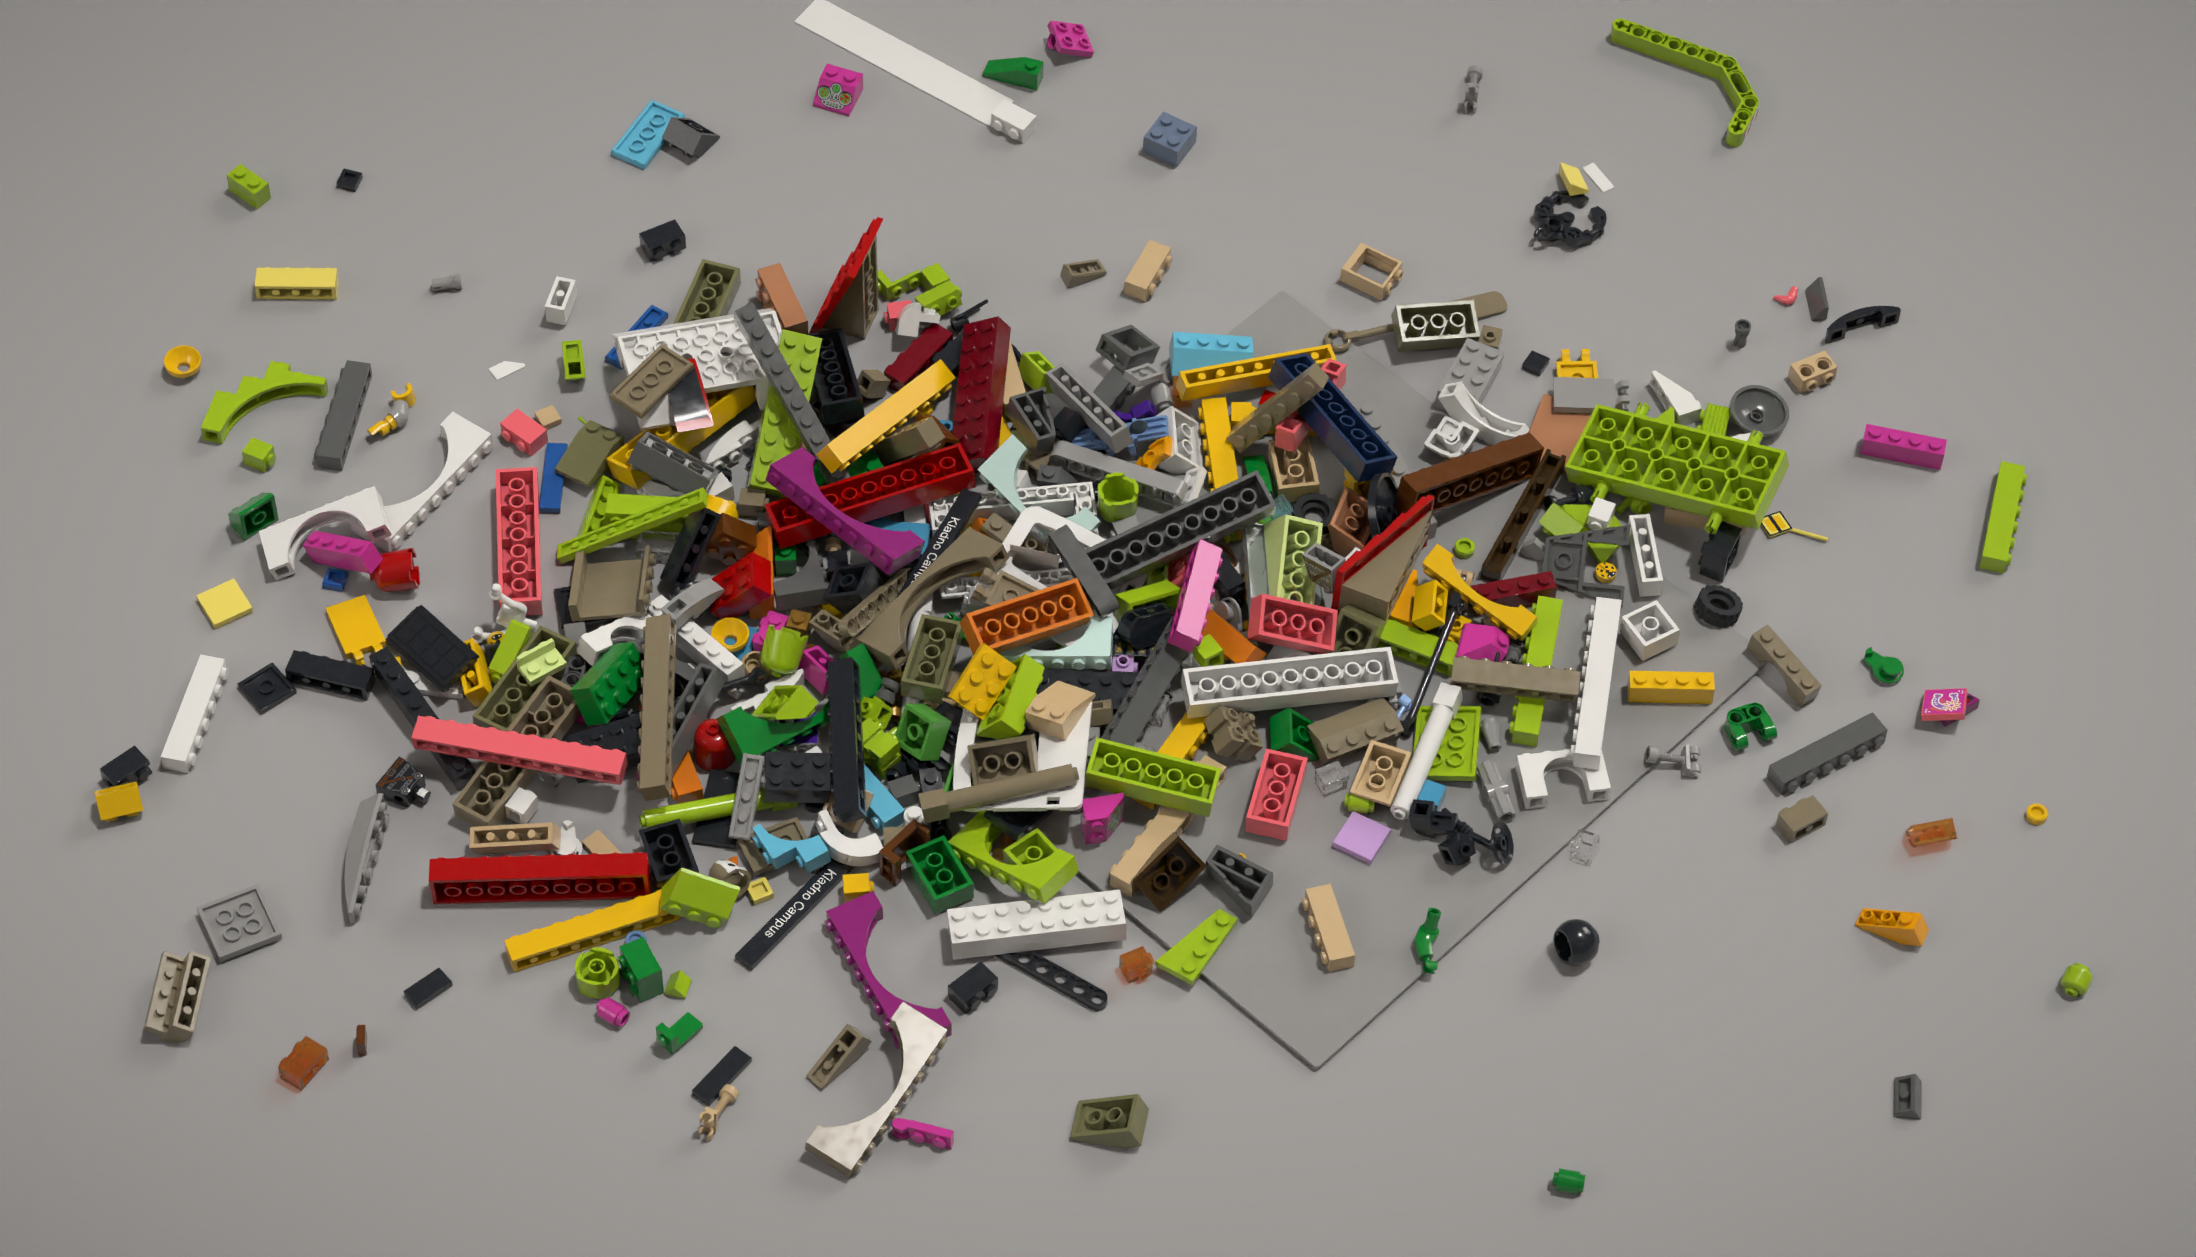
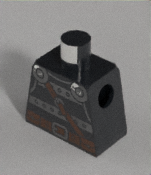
M400 756L375 785L377 794L382 793L384 800L404 807H410L416 799L425 803L431 794L430 791L425 789L424 775Z

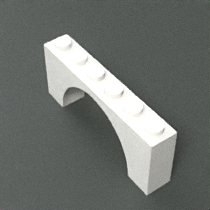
M375 486L366 488L353 495L345 496L340 500L325 504L322 507L307 511L304 514L289 518L284 522L259 531L267 564L274 578L279 580L296 573L295 557L301 543L310 533L325 524L339 521L357 524L366 530L373 543L391 536L392 532L383 501Z

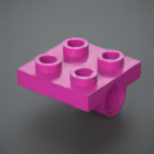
M1050 20L1047 25L1050 32L1047 40L1049 49L1057 50L1059 54L1092 57L1094 50L1083 25Z

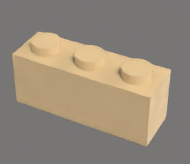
M1149 240L1124 282V294L1146 302L1148 297L1154 294L1157 282L1162 281L1166 267L1169 268L1173 260L1171 247Z

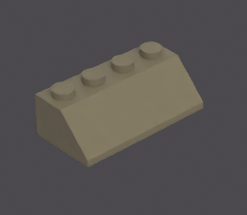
M1383 697L1306 726L1322 765L1367 749L1371 740L1383 743L1398 737L1404 731L1396 711Z

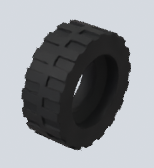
M1308 493L1296 500V503L1293 505L1292 516L1306 519L1305 513L1307 510L1318 509L1323 511L1325 518L1320 523H1323L1322 535L1329 533L1328 525L1337 505L1333 502V499L1325 494Z
M1707 585L1699 592L1694 608L1698 617L1703 619L1704 622L1719 628H1728L1738 621L1743 609V602H1741V598L1737 593L1721 585ZM1710 602L1718 603L1727 610L1716 608Z

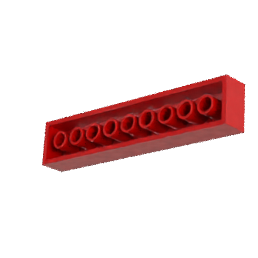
M958 443L819 487L824 497L838 510L859 522L865 523L959 493L963 488L967 490L975 488L976 484L974 470L961 444ZM788 497L764 504L767 522L772 527V533L780 549L833 533Z
M617 852L611 854L591 853L585 855L548 854L546 856L505 855L502 857L482 856L476 858L439 857L437 859H430L429 886L433 904L634 899L638 896L651 894V872L648 853L642 852L622 854Z

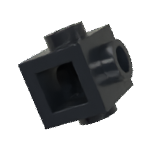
M1453 832L1446 837L1445 841L1437 845L1445 863L1448 865L1458 866L1459 864H1464L1471 859V856L1477 853L1474 848V841L1468 834Z

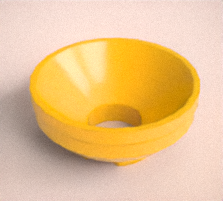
M180 345L166 353L164 365L170 375L177 378H187L197 373L200 369L201 356L194 347ZM182 365H188L190 367L189 370L185 372H182L178 369Z
M724 618L714 624L711 630V637L729 652H736L744 648L748 643L749 629L746 623L740 619ZM734 638L737 642L733 645H727L725 640Z

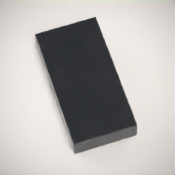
M437 968L403 992L412 1005L419 1009L453 986L447 975L440 968Z

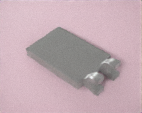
M1553 377L1554 412L1592 414L1597 404L1628 412V404L1630 403V395H1628L1629 380H1621L1614 384V379Z

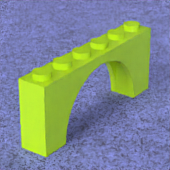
M980 811L948 841L958 859L967 864L971 869H977L985 876H991L1001 884H1006L1015 891L1022 892L1031 899L1038 900L1044 904L1079 872L1075 856L1061 849H1057L1048 857L1030 864L1010 865L995 860L990 855L995 840L1002 831L983 817L985 811Z

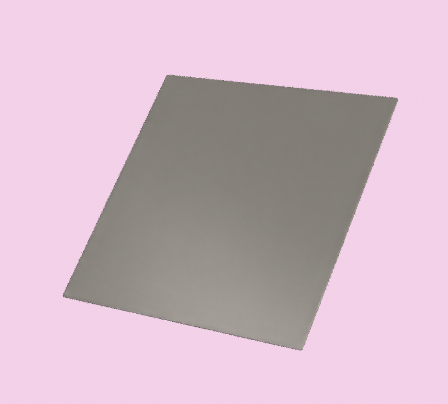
M1280 291L1227 335L1252 337L1253 358L1325 345V334L1333 330V328L1287 293ZM1343 336L1329 337L1335 346L1346 344ZM1351 343V346L1343 352L1333 351L1338 362L1347 364L1346 382L1340 391L1353 406L1373 400L1411 473L1440 462L1442 463L1444 459H1449L1424 447L1427 438L1434 428L1437 429L1444 416L1450 417L1448 414L1436 408L1432 402L1355 344ZM1177 380L1167 386L1172 394L1174 408L1198 421L1199 424L1202 423V419H1198V407H1201V399L1226 397L1230 427L1231 402H1252V406L1258 408L1260 406L1258 403L1267 387L1182 402L1175 386ZM1151 396L1147 399L1153 404ZM1202 435L1201 448L1203 467L1207 470V472H1210V469L1206 468L1205 466V456H1207V451L1203 452L1202 440L1205 439V436ZM1263 435L1241 453L1234 447L1238 479L1245 476L1243 456L1263 455L1270 475L1272 498L1276 503L1275 514L1277 517L1275 519L1285 514L1292 516L1293 505L1296 502L1278 504L1268 461V440H1275V435ZM1309 436L1320 483L1319 493L1327 495L1337 505L1344 490V480H1346L1345 467L1318 436ZM1477 437L1465 454L1483 449L1489 445ZM1156 440L1137 443V457H1131L1128 449L1124 448L1115 453V458L1136 464L1139 457L1142 458L1149 450L1148 447ZM1158 465L1155 471L1184 480L1186 473L1171 474ZM1066 471V472H1068L1070 475H1072L1074 478H1076L1078 481H1080V483H1082V482H1092V483H1093V482H1099V481H1096V480H1093V479H1090V478H1087V477H1084V476H1081V475H1078V474H1075V473ZM1207 474L1198 497L1210 492V488H1212V484H1208ZM1529 480L1432 513L1437 521L1435 537L1428 539L1427 546L1420 551L1412 570H1417L1418 585L1432 581V578L1423 572L1422 562L1437 543L1454 555L1453 564L1456 569L1475 573L1472 585L1488 583L1489 581L1480 578L1482 564ZM1552 492L1550 493V495L1556 497L1557 500L1560 499V498H1558L1556 495H1554ZM1138 494L1135 516L1138 523L1141 524L1172 510L1174 506ZM1095 501L1097 518L1102 522L1097 527L1098 534L1107 540L1110 538L1109 531L1112 529V523L1107 522L1101 517L1098 510V501ZM1544 506L1523 543L1537 537L1545 546L1546 537H1551L1542 530L1544 526L1539 523V520L1546 513ZM1310 509L1306 511L1305 518L1321 522L1324 520L1325 514L1321 510ZM1066 515L1061 517L1068 518L1073 515ZM1017 520L1007 522L1013 526ZM1034 526L1029 533L1047 546V542L1045 543L1037 535L1039 530ZM1371 532L1366 541V544L1372 539ZM1468 538L1474 542L1475 552L1472 557L1462 559L1455 555L1454 545L1458 539ZM1220 539L1215 541V543H1222L1232 550L1236 557L1237 565L1240 555L1244 552L1242 540L1230 541V543H1225V541H1220ZM1619 546L1617 552L1606 561L1616 567L1617 572L1614 581L1610 583L1598 581L1595 571L1599 564L1587 548L1584 582L1625 586L1602 742V753L1611 786L1609 800L1588 802L1581 778L1572 771L1559 769L1548 773L1544 777L1548 793L1546 807L1525 809L1515 768L1517 755L1560 751L1571 748V745H1576V742H1572L1573 731L1578 729V726H1574L1576 713L1580 714L1581 711L1577 710V703L1545 699L1537 747L1512 743L1513 734H1509L1511 721L1516 719V717L1512 716L1514 704L1519 703V700L1515 699L1516 696L1501 695L1499 703H1495L1493 706H1485L1476 698L1478 692L1462 690L1463 700L1460 706H1481V722L1487 718H1497L1498 722L1501 723V748L1496 751L1489 750L1480 729L1477 766L1488 760L1495 762L1501 779L1505 780L1508 785L1509 799L1516 813L1515 818L1505 823L1510 829L1514 844L1511 862L1507 865H1501L1496 860L1491 849L1489 850L1474 842V848L1477 853L1471 856L1468 862L1458 866L1448 865L1445 863L1437 846L1445 841L1448 835L1435 834L1434 838L1420 835L1411 827L1409 818L1404 820L1397 819L1390 811L1391 806L1375 802L1374 813L1358 814L1390 828L1391 834L1370 865L1333 847V841L1352 813L1348 811V807L1344 806L1345 795L1350 794L1351 787L1367 749L1325 765L1321 764L1320 759L1317 761H1307V772L1287 841L1245 832L1246 816L1266 749H1271L1270 717L1287 708L1252 711L1248 713L1255 716L1254 723L1256 727L1254 730L1259 733L1263 748L1248 762L1235 759L1233 754L1230 757L1217 755L1211 741L1214 739L1212 734H1209L1205 744L1201 743L1196 757L1189 760L1193 762L1200 761L1204 755L1226 766V779L1216 791L1210 817L1197 814L1180 838L1205 864L1215 846L1219 845L1237 855L1242 853L1246 856L1247 860L1273 872V886L1251 918L1206 873L1205 868L1162 911L1139 889L1132 897L1121 892L1123 909L1170 949L1218 909L1238 918L1236 926L1201 975L1313 1068L1319 1069L1425 973L1423 972V962L1419 961L1414 941L1419 927L1425 923L1429 908H1437L1442 912L1438 922L1440 932L1432 945L1433 958L1430 960L1439 961L1655 765L1654 763L1645 762L1647 746L1658 747L1659 752L1669 753L1768 662H1760L1748 649L1749 640L1730 626L1728 628H1719L1700 619L1694 608L1696 601L1665 577H1663L1661 595L1640 597L1632 554L1623 546ZM1519 549L1502 580L1542 573L1543 561L1526 558L1520 553ZM1063 561L1059 563L1058 569L1067 568ZM1124 584L1111 590L1114 596L1119 593ZM1557 585L1556 599L1563 600L1552 667L1562 670L1572 668L1580 671V682H1585V679H1581L1582 667H1587V664L1583 663L1584 653L1589 651V648H1586L1587 635L1591 636V633L1588 632L1589 620L1594 619L1590 617L1591 605H1596V598ZM938 588L933 592L932 616L944 618L945 614H947L951 618L948 612H953L958 618H963V616H960V610L964 597L942 599ZM1324 592L1326 608H1331L1333 593L1327 594ZM1245 599L1244 605L1240 608L1242 625L1245 620H1249L1248 605ZM1657 600L1680 629L1678 643L1642 661L1619 632L1621 618ZM1469 602L1467 611H1462L1461 616L1472 620V624L1481 625V618L1486 616L1475 617ZM1532 606L1525 607L1530 612L1532 611ZM1446 607L1445 622L1451 610V608ZM909 621V624H908V627H907L906 637H905V646H906V648H907V646H908V636H909V625H910V621ZM965 640L961 641L952 671L963 672L973 657L971 648ZM1257 641L1258 647L1266 653L1264 656L1266 659L1274 645ZM1525 646L1521 651L1520 664H1522L1523 653L1528 654V649H1525ZM1054 647V648H1049V649H1044V650H1041V651L1056 650V647ZM836 650L829 654L834 661L841 659L839 656L841 654ZM1392 655L1396 673L1400 679L1402 695H1407L1411 699V704H1413L1427 668ZM1134 656V662H1138V674L1149 656ZM1224 659V664H1222V665L1231 664V663H1230V661H1227V660ZM883 663L878 668V671L880 672L887 668V672L893 671V668ZM1181 665L1179 666L1180 671L1170 682V690L1174 698L1166 702L1161 697V704L1154 709L1151 721L1145 725L1142 730L1143 735L1135 742L1133 747L1158 752L1187 712L1181 686L1182 672L1185 668ZM1435 671L1421 706H1433V700L1441 682L1451 684V676ZM1629 671L1714 672L1715 692L1712 704L1628 702L1627 682ZM900 690L897 696V707L902 709L903 696H901ZM1578 692V697L1582 698L1583 695ZM1366 700L1289 708L1315 723L1366 703ZM1398 704L1397 710H1395L1396 713H1398L1399 709L1401 708V706H1399ZM1410 710L1405 711L1400 720L1403 721L1408 716ZM1417 716L1414 730L1410 737L1400 734L1398 737L1383 743L1412 752V759ZM1109 724L1100 727L1099 738L1102 737ZM945 739L939 757L950 767H952L955 759L956 745L949 744ZM1478 772L1476 781H1433L1446 786L1445 799L1439 812L1443 808H1447L1451 813H1457L1458 819L1462 822L1465 821L1473 828V832L1490 840L1493 826L1498 821L1491 804L1485 800L1483 784ZM1098 790V797L1114 794ZM1124 796L1123 821L1107 841L1099 844H1085L1080 824L1081 811L1053 810L1052 814L1029 832L1038 828L1057 849L1075 856L1079 868L1078 873L1101 892L1117 890L1110 886V869L1114 864L1117 865L1121 861L1124 851L1126 849L1129 850L1133 846L1136 836L1138 834L1141 835L1145 831L1146 824L1150 819L1153 820L1156 817L1161 805H1157L1152 810L1130 797ZM1499 828L1496 829V833L1501 831ZM1331 884L1355 953L1354 967L1329 972L1327 965L1322 964L1320 956L1322 951L1320 946H1316L1314 934L1316 933L1314 928L1311 929L1309 926V913L1304 910L1302 898H1305V889Z

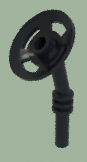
M1447 808L1441 810V812L1451 813ZM1458 819L1456 825L1458 833L1468 834L1474 842L1489 850L1491 849L1496 860L1501 865H1507L1511 862L1514 852L1513 838L1510 829L1504 822H1497L1493 826L1491 839L1489 840L1473 832V828L1465 821L1462 822ZM1497 828L1501 830L1499 833H1496Z

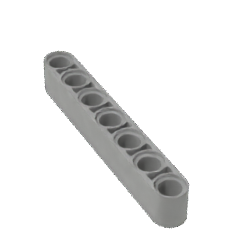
M1058 441L1049 457V462L1053 466L1061 467L1066 471L1099 482L1103 481L1108 474L1114 472L1125 473L1126 477L1136 480L1139 495L1173 506L1181 504L1188 490V484L1182 479L1066 441Z

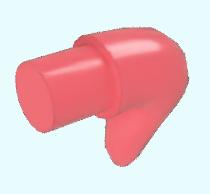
M1792 286L1787 296L1776 295L1773 299L1785 305H1791L1797 298L1798 288Z

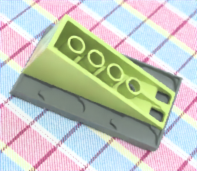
M1285 514L1266 524L1254 523L1242 529L1249 618L1251 598L1260 594L1325 607L1323 587L1310 580L1302 554L1315 543L1321 545L1323 523Z

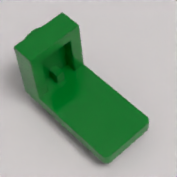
M687 1012L670 1028L661 1022L656 1027V1040L660 1046L673 1054L703 1028V1023Z

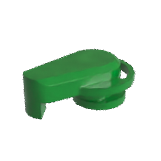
M1872 647L1866 650L1864 663L1873 670L1874 676L1879 681L1892 684L1901 680L1904 675V667L1899 659L1888 656L1883 657L1872 651Z

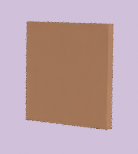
M1543 394L1529 431L1544 447L1542 457L1546 450L1550 449L1551 454L1559 457L1565 455L1566 465L1591 414L1554 412L1553 396Z

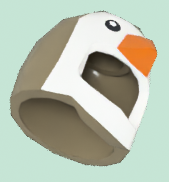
M737 856L727 860H718L709 869V877L740 887L737 898L741 897L750 885L751 875L744 867H738Z

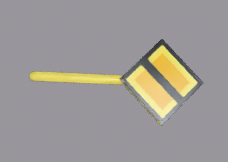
M1781 511L1766 515L1761 523V527L1769 538L1791 531L1828 541V537L1792 528Z

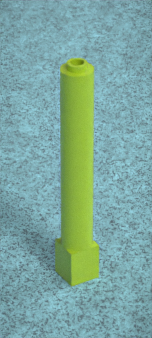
M760 788L756 811L772 808L773 812L795 808L798 806V803L765 802V788ZM736 793L642 810V815H639L641 828H648L679 818L682 825L732 816Z

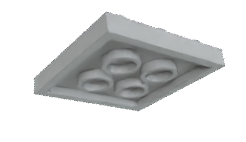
M258 884L197 907V912L220 962L282 939L281 932Z

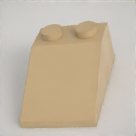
M1061 681L1055 682L1038 694L1025 711L1028 729L1066 741L1091 701L1095 698V693Z
M1371 740L1351 787L1350 794L1390 807L1410 764L1412 752Z

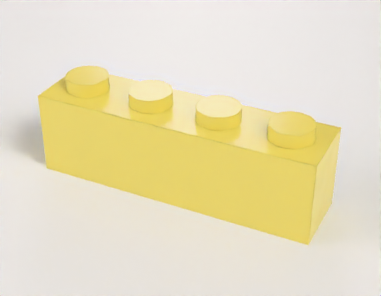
M265 267L256 269L255 292L257 299L337 300L339 285L337 268Z

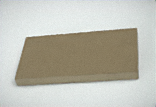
M661 344L609 394V399L642 419L694 369V364Z

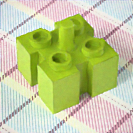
M868 717L862 723L864 763L869 764L875 773L885 779L887 769L902 761L900 741L895 736L897 727H893L888 733H885L881 723L878 721L874 722Z

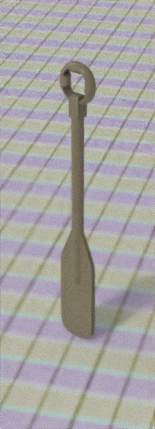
M1496 291L1453 300H1474L1477 319L1502 314L1507 310L1508 306L1503 295ZM1393 323L1362 331L1345 332L1344 330L1333 329L1325 334L1324 343L1325 345L1330 344L1335 352H1343L1351 346V343L1358 342L1359 339L1394 331ZM1343 336L1346 344L1335 346L1329 337Z

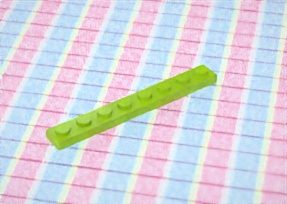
M702 487L560 543L557 549V559L561 564L575 559L576 552L584 551L585 554H589L687 514L699 511L707 507V492Z

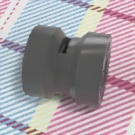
M882 678L881 688L876 691L875 696L883 699L885 704L893 706L896 701V693L900 692L901 685L891 679Z

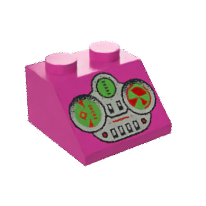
M826 64L819 78L813 106L850 116L863 91V74Z
M1123 793L1083 799L1080 824L1085 844H1099L1107 841L1123 821Z

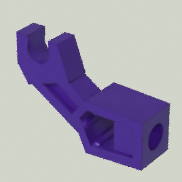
M1148 399L1132 407L1130 413L1113 411L1124 423L1132 422V418L1143 419L1158 415L1155 406Z

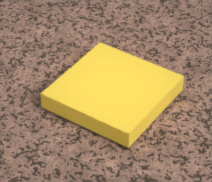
M234 578L196 595L197 601L215 629L253 612L252 606Z

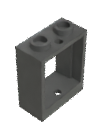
M1128 325L1102 334L1095 351L1125 372V370L1146 363H1154L1160 346L1133 325ZM1123 343L1127 344L1129 347H1131V348H1132L1133 350H1135V351L1132 352V351L1129 350L1127 347H1125V346L1123 345Z

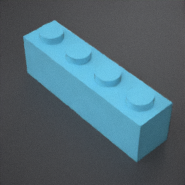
M864 764L865 789L875 794L867 810L868 817L871 819L873 826L882 832L883 827H898L904 823L905 809Z

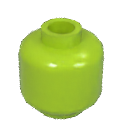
M2074 963V965H2069L2065 969L2060 983L2065 989L2066 994L2077 997V995L2087 993L2093 976L2087 966Z

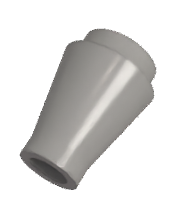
M1497 718L1484 719L1481 722L1480 729L1490 751L1499 750L1501 748V723L1498 722Z

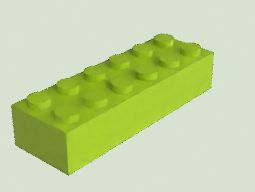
M1096 737L1086 771L1085 786L1114 794L1123 793L1126 797L1210 817L1221 768Z

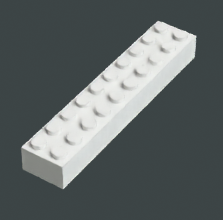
M1391 647L1183 669L1181 678L1188 718L1209 716L1219 706L1232 708L1236 712L1238 710L1252 712L1396 696L1399 684Z

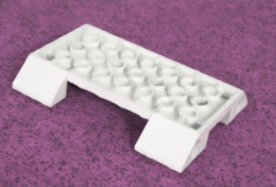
M770 308L757 310L777 345L778 337L782 330L776 311ZM734 314L612 334L621 368L625 367L627 376L663 344L685 359L695 358L705 393L756 385L755 396L760 410L764 408L769 380L734 320ZM728 352L731 355L723 356L721 353ZM668 394L642 419L637 417L641 431L676 425Z

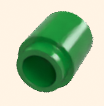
M1559 1168V1172H1554L1552 1185L1556 1186L1557 1191L1577 1194V1192L1583 1193L1586 1175L1580 1174L1579 1171Z

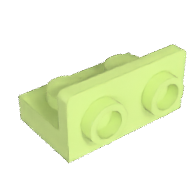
M552 638L541 642L529 651L522 652L516 658L518 671L530 686L541 682L548 675L552 676L567 668V662L555 648V641Z

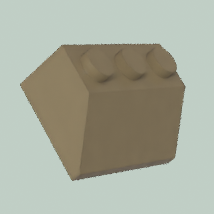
M1035 734L973 743L967 746L974 785L1038 771V752Z

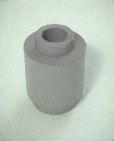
M1158 383L1152 387L1151 398L1157 413H1161L1170 406H1175L1170 388L1166 384Z

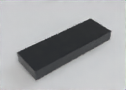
M734 1046L692 1090V1095L710 1106L719 1097V1092L726 1084L730 1085L752 1062V1057Z

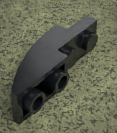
M940 768L919 770L922 793L943 788ZM949 818L927 823V827L930 830V841L943 835L947 841L952 838Z

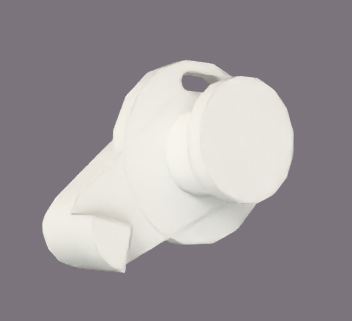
M569 820L562 822L560 849L550 850L551 854L568 855L579 853L578 855H582V843L576 838L573 822Z

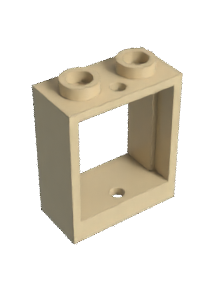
M1360 243L1341 268L1340 281L1382 301L1386 295L1392 292L1395 282L1401 280L1403 276V262ZM1364 262L1390 274L1382 285L1356 273Z

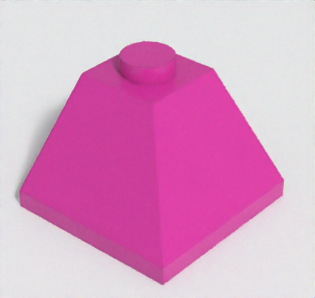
M1465 623L1455 657L1467 656L1475 660L1486 658L1494 662L1496 653L1500 652L1499 662H1501L1507 654L1511 637L1495 626Z

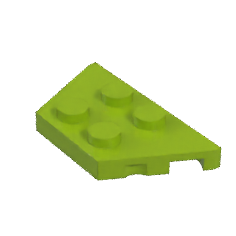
M1565 504L1562 505V508L1586 527L1588 515L1593 505ZM1614 515L1609 527L1622 526ZM1588 542L1587 548L1597 563L1600 564L1606 562L1611 555L1613 556L1617 552L1618 547L1622 545Z

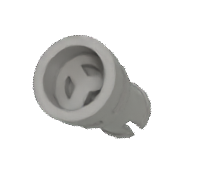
M459 273L449 275V277L432 279L434 292L450 288L452 290L454 288L462 289Z

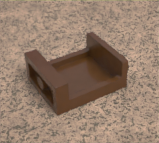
M914 819L879 851L880 875L895 887L902 882L901 865L906 862V851L930 841V830L924 823H919Z

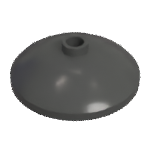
M1760 385L1745 386L1737 390L1731 398L1729 405L1731 417L1747 433L1756 430V433L1760 431L1763 437L1773 436L1780 433L1788 423L1789 408L1787 403L1777 392Z

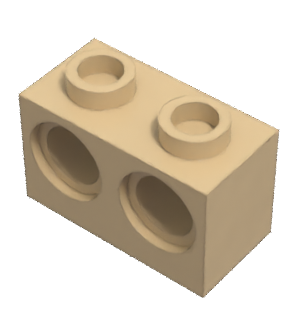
M1824 350L1790 364L1788 377L1801 394L1835 380L1837 366Z

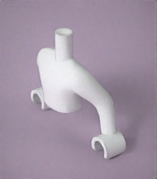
M493 584L492 589L497 592L490 591V598L504 603L496 620V624L505 627L500 632L505 634L512 619L535 629L537 621L525 618L527 606L502 594V587L499 584ZM475 627L474 633L477 635L472 634L471 638H474L477 643H481L483 640H487L491 633L483 632L482 628Z

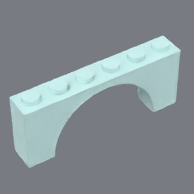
M1012 434L977 470L981 473L979 477L987 485L991 482L996 487L993 491L1001 499L1006 497L1010 501L1008 506L1017 514L1019 511L1022 513L1026 509L1019 497L1016 479L1019 465L1029 450ZM1084 507L1077 514L1066 518L1091 532L1102 523L1087 507ZM1036 525L1035 527L1039 530L1037 535L1046 543L1048 534L1053 531Z
M1101 616L1092 617L1085 634L1072 645L1059 650L1041 651L1022 645L999 654L1010 662L1027 654L1044 666L1045 669H1111L1112 616H1106L1102 619L1100 618Z

